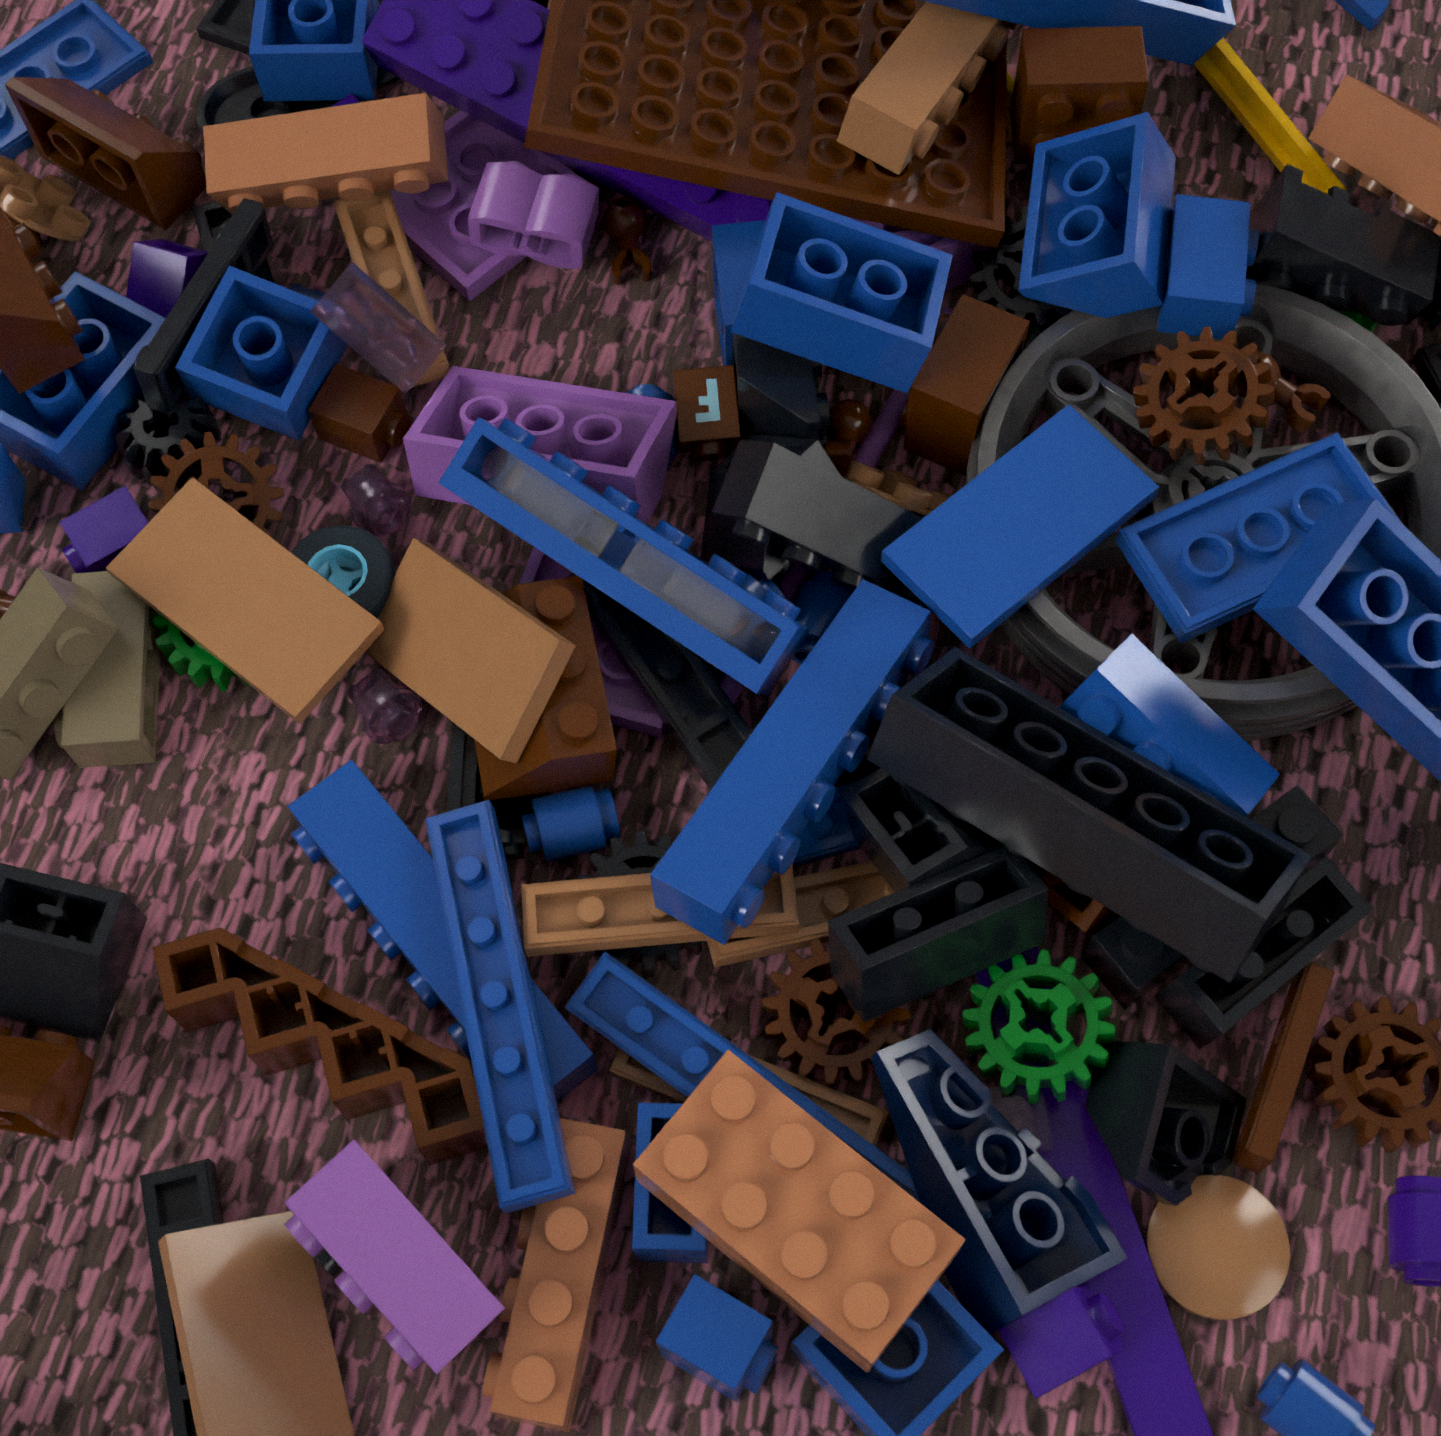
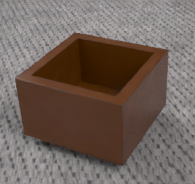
M1142 26L1022 30L1010 106L1015 164H1033L1035 146L1038 143L1141 114L1149 83Z
M962 294L951 315L942 313L939 316L932 349L908 393H905L909 395V398L899 421V425L906 428L904 450L966 476L972 440L975 441L980 431L983 411L1001 378L1025 350L1030 325L1029 320L965 294Z

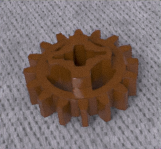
M1203 327L1200 340L1194 342L1190 341L1184 331L1178 332V347L1171 351L1161 344L1154 347L1158 362L1157 366L1141 363L1139 367L1141 381L1144 384L1133 387L1135 405L1141 407L1135 411L1140 429L1150 428L1148 436L1150 444L1154 448L1169 441V451L1172 460L1177 461L1186 450L1194 451L1197 465H1204L1207 451L1216 450L1223 461L1230 460V444L1237 441L1240 445L1249 449L1254 445L1253 433L1250 427L1266 429L1269 424L1268 410L1264 407L1274 405L1275 403L1274 386L1267 384L1272 380L1269 362L1257 363L1259 360L1258 346L1254 342L1244 346L1241 350L1237 349V333L1230 330L1221 342L1213 340L1211 327ZM1244 382L1247 388V395L1241 409L1236 406L1234 397L1240 393L1239 386ZM1169 383L1173 388V394L1166 399L1168 406L1163 409L1161 406L1162 394Z
M205 432L203 439L204 447L195 449L192 443L184 438L180 441L184 453L181 459L177 460L167 454L161 457L162 462L170 472L167 477L151 476L150 483L163 491V497L149 501L150 510L159 512L178 492L176 489L182 476L192 466L201 462L202 475L197 481L209 490L210 485L221 484L226 494H235V497L247 496L235 498V501L228 502L227 504L239 513L245 509L259 507L252 523L272 538L268 530L264 528L266 521L282 522L283 514L271 508L270 501L285 497L284 488L268 486L267 481L277 473V468L275 464L266 465L261 468L258 467L256 462L260 457L261 448L257 445L243 454L238 451V435L231 434L224 447L216 445L212 432ZM224 460L231 461L244 468L252 476L255 484H239L225 473Z
M818 938L811 939V957L804 960L799 954L791 950L786 955L792 972L786 975L772 971L769 977L770 983L780 991V995L766 997L762 1001L764 1011L779 1017L778 1020L772 1021L764 1027L767 1038H785L786 1042L780 1047L777 1056L782 1063L790 1061L796 1056L802 1059L799 1067L800 1077L808 1079L816 1068L824 1070L826 1086L834 1088L838 1072L848 1071L851 1080L855 1085L862 1083V1066L869 1062L874 1068L871 1059L873 1054L884 1047H889L904 1040L892 1029L893 1026L910 1024L911 1012L903 1008H896L884 1013L882 1019L875 1017L863 1023L848 1001V1014L853 1018L848 1020L839 1017L833 1026L829 1025L823 1036L825 1032V1011L821 1004L824 1002L828 1005H834L839 997H844V993L834 978L820 982L809 978L817 972L830 969L829 951L825 952ZM792 1004L809 1016L812 1026L807 1034L805 1043L800 1039L792 1025ZM853 1039L863 1044L868 1043L863 1048L850 1054L830 1055L834 1046L839 1043Z
M1380 997L1372 1005L1370 1013L1360 1001H1356L1344 1011L1345 1019L1335 1014L1323 1026L1328 1037H1319L1311 1045L1310 1052L1324 1060V1062L1317 1063L1307 1071V1079L1324 1083L1326 1089L1314 1100L1316 1107L1333 1105L1339 1113L1334 1117L1331 1124L1335 1131L1349 1123L1357 1127L1356 1144L1361 1147L1372 1141L1376 1135L1381 1137V1143L1385 1152L1393 1153L1403 1145L1404 1137L1414 1149L1421 1147L1431 1140L1429 1130L1436 1134L1441 1133V1043L1435 1037L1440 1030L1441 1021L1435 1018L1424 1026L1416 1021L1417 1005L1411 1002L1398 1014H1395L1392 1011V1005L1388 997ZM1351 1042L1353 1047L1350 1051L1355 1059L1352 1072L1344 1075V1055L1348 1044ZM1378 1066L1382 1070L1393 1068L1394 1071L1403 1067L1409 1068L1398 1077V1080H1395L1393 1077L1382 1079L1380 1076L1371 1080L1366 1079L1377 1070ZM1426 1074L1429 1076V1093L1427 1098L1421 1088ZM1361 1102L1380 1109L1383 1115L1368 1109Z

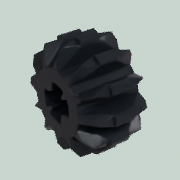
M184 389L171 410L167 413L148 408L145 401L133 397L135 412L118 415L121 432L115 435L116 447L121 456L125 458L124 463L129 472L136 476L137 479L145 477L149 485H152L150 483L151 476L167 477L170 472L161 460L164 454L170 455L177 460L184 456L180 441L184 438L191 442L195 449L204 447L203 439L205 432H212L216 444L222 441L220 427L217 421L212 418L213 414L208 404H205L201 397L191 399L189 393L185 392ZM201 462L192 466L186 473L191 472L192 475L200 477L202 475ZM182 476L177 487L179 489L183 487L184 476Z

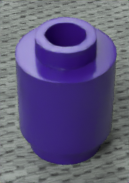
M1413 1175L1396 1178L1395 1194L1388 1196L1389 1267L1397 1271H1404V1282L1410 1285L1441 1287V1177Z

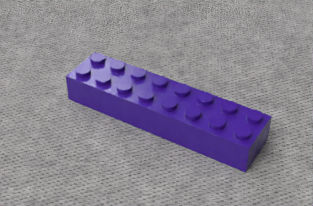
M383 0L361 40L375 64L383 70L525 143L550 9L532 0ZM542 152L625 197L633 198L644 207L711 242V225L766 220L773 202L768 199Z

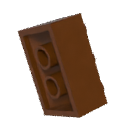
M12 77L4 84L42 158L162 229L167 230L206 189V177L201 166L202 158L188 141L180 137L174 140L157 130L143 115L139 113L131 115L118 108L101 91L97 89L89 91L70 79Z
M0 207V369L18 393L21 394L85 360L74 339V336L83 332L67 302L64 299L55 302L53 297L63 293L45 261L42 260L35 263L34 259L42 256L43 253L26 224L23 222L14 227Z
M573 576L517 584L502 594L576 645L517 764L500 760L474 739L484 801L613 782L617 747L582 578Z
M0 1025V1130L73 1141L95 1061L77 1048L78 1040L74 1037L52 1031H37L35 1040L12 1037L13 1030Z

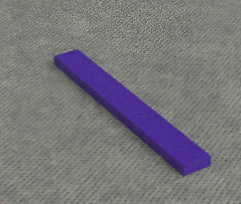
M1038 946L1022 952L1021 955L1025 958L1027 965L1037 964V957L1040 951ZM1012 957L995 965L1007 973L1013 970ZM987 968L974 974L978 985L991 987ZM1029 986L1030 988L1053 989L1047 986ZM1001 1004L997 1008L992 1022L996 1038L1000 1036L999 1030L1009 1023V1018L1005 1015V1009ZM1026 1016L1027 1033L1032 1029L1039 1028L1045 1035L1048 1033L1051 1035L1050 1019L1045 1023L1039 1024L1033 1018L1029 1019ZM1026 1061L1022 1064L1030 1067H1049L1047 1063ZM1073 1080L1066 1082V1100L1058 1102L1051 1088H1041L1037 1103L1032 1104L1028 1101L1026 1086L1017 1084L1014 1091L1027 1129L1042 1143L1037 1151L1065 1180L1073 1175L1091 1194L1128 1258L1086 1283L1089 1284L1094 1295L1101 1291L1109 1298L1124 1326V1332L1119 1334L1118 1337L1125 1350L1111 1357L1107 1362L1132 1435L1213 1436L1117 1165L1085 1107L1089 1088L1085 1090Z

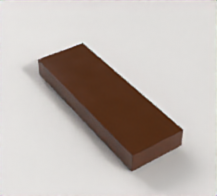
M1311 962L1309 965L1304 966L1291 981L1232 1159L1235 1161L1234 1165L1259 1174L1273 1162L1334 974L1333 970Z

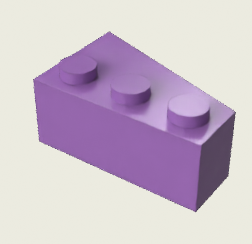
M354 1139L284 1202L294 1214L284 1224L288 1231L313 1258L323 1249L332 1256L344 1270L334 1282L363 1314L375 1305L394 1327L384 1338L412 1370H415L425 1361L438 1374L505 1309Z

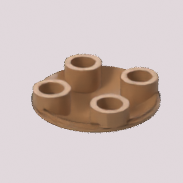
M0 155V207L8 216L20 224L24 222L33 231L57 239L77 241L86 236L90 220L82 212L69 206L76 195V191L71 185L61 178L49 174L45 175L42 180L25 172L12 159Z
M851 461L848 472L844 477L922 518L952 496V494L937 489H931L929 493L917 488L919 480L906 473L891 468H885L883 472L856 461Z
M1223 1175L1197 1176L1190 1185L1192 1194L1177 1206L1164 1205L1158 1202L1151 1212L1147 1228V1252L1157 1280L1165 1292L1185 1312L1216 1320H1233L1249 1316L1268 1305L1278 1294L1285 1282L1290 1264V1244L1285 1225L1271 1202L1249 1184Z

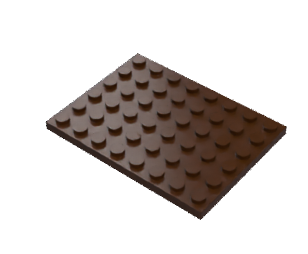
M552 0L524 148L772 201L776 192L850 218L997 248L1005 232L1007 40L994 62L985 58L987 60L986 67L974 90L969 93L962 89V92H964L962 101L949 124L937 123L940 125L939 131L925 157L921 159L914 155L901 174L898 175L837 142V138L852 95L925 4V1Z

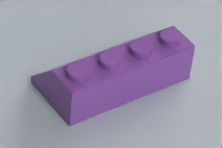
M452 366L403 437L415 495L470 505L438 482L478 417L497 426L506 417L536 436L537 439L531 448L549 460L558 451L587 469L589 472L583 482L601 494L610 485L638 502L641 507L635 516L648 523L662 497L677 415L676 401ZM508 451L498 453L492 459L489 466V474L492 481L499 487H507L515 483L521 474L520 459Z

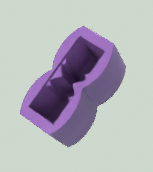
M517 161L486 163L468 216L470 243L496 254L528 256L535 261L549 266L580 269L583 267L599 214V188L575 174L541 175L527 165Z

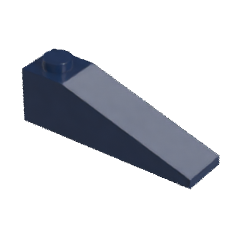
M931 1029L881 1049L871 1056L920 1203L966 1239L944 1273L961 1305L990 1335L1072 1287L1082 1285L1128 1259L1091 1194L1073 1175L1065 1180L1037 1151L1042 1143L1025 1126L1019 1131L1012 1126L990 1103L991 1092L985 1084Z

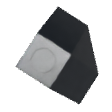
M1122 1041L1101 1044L1109 1053L1108 1064L1106 1068L1095 1067L1093 1070L1085 1107L1122 1177L1162 1204L1177 1206L1192 1194L1190 1185L1197 1176H1216L1231 1165L1247 1099L1171 1044Z

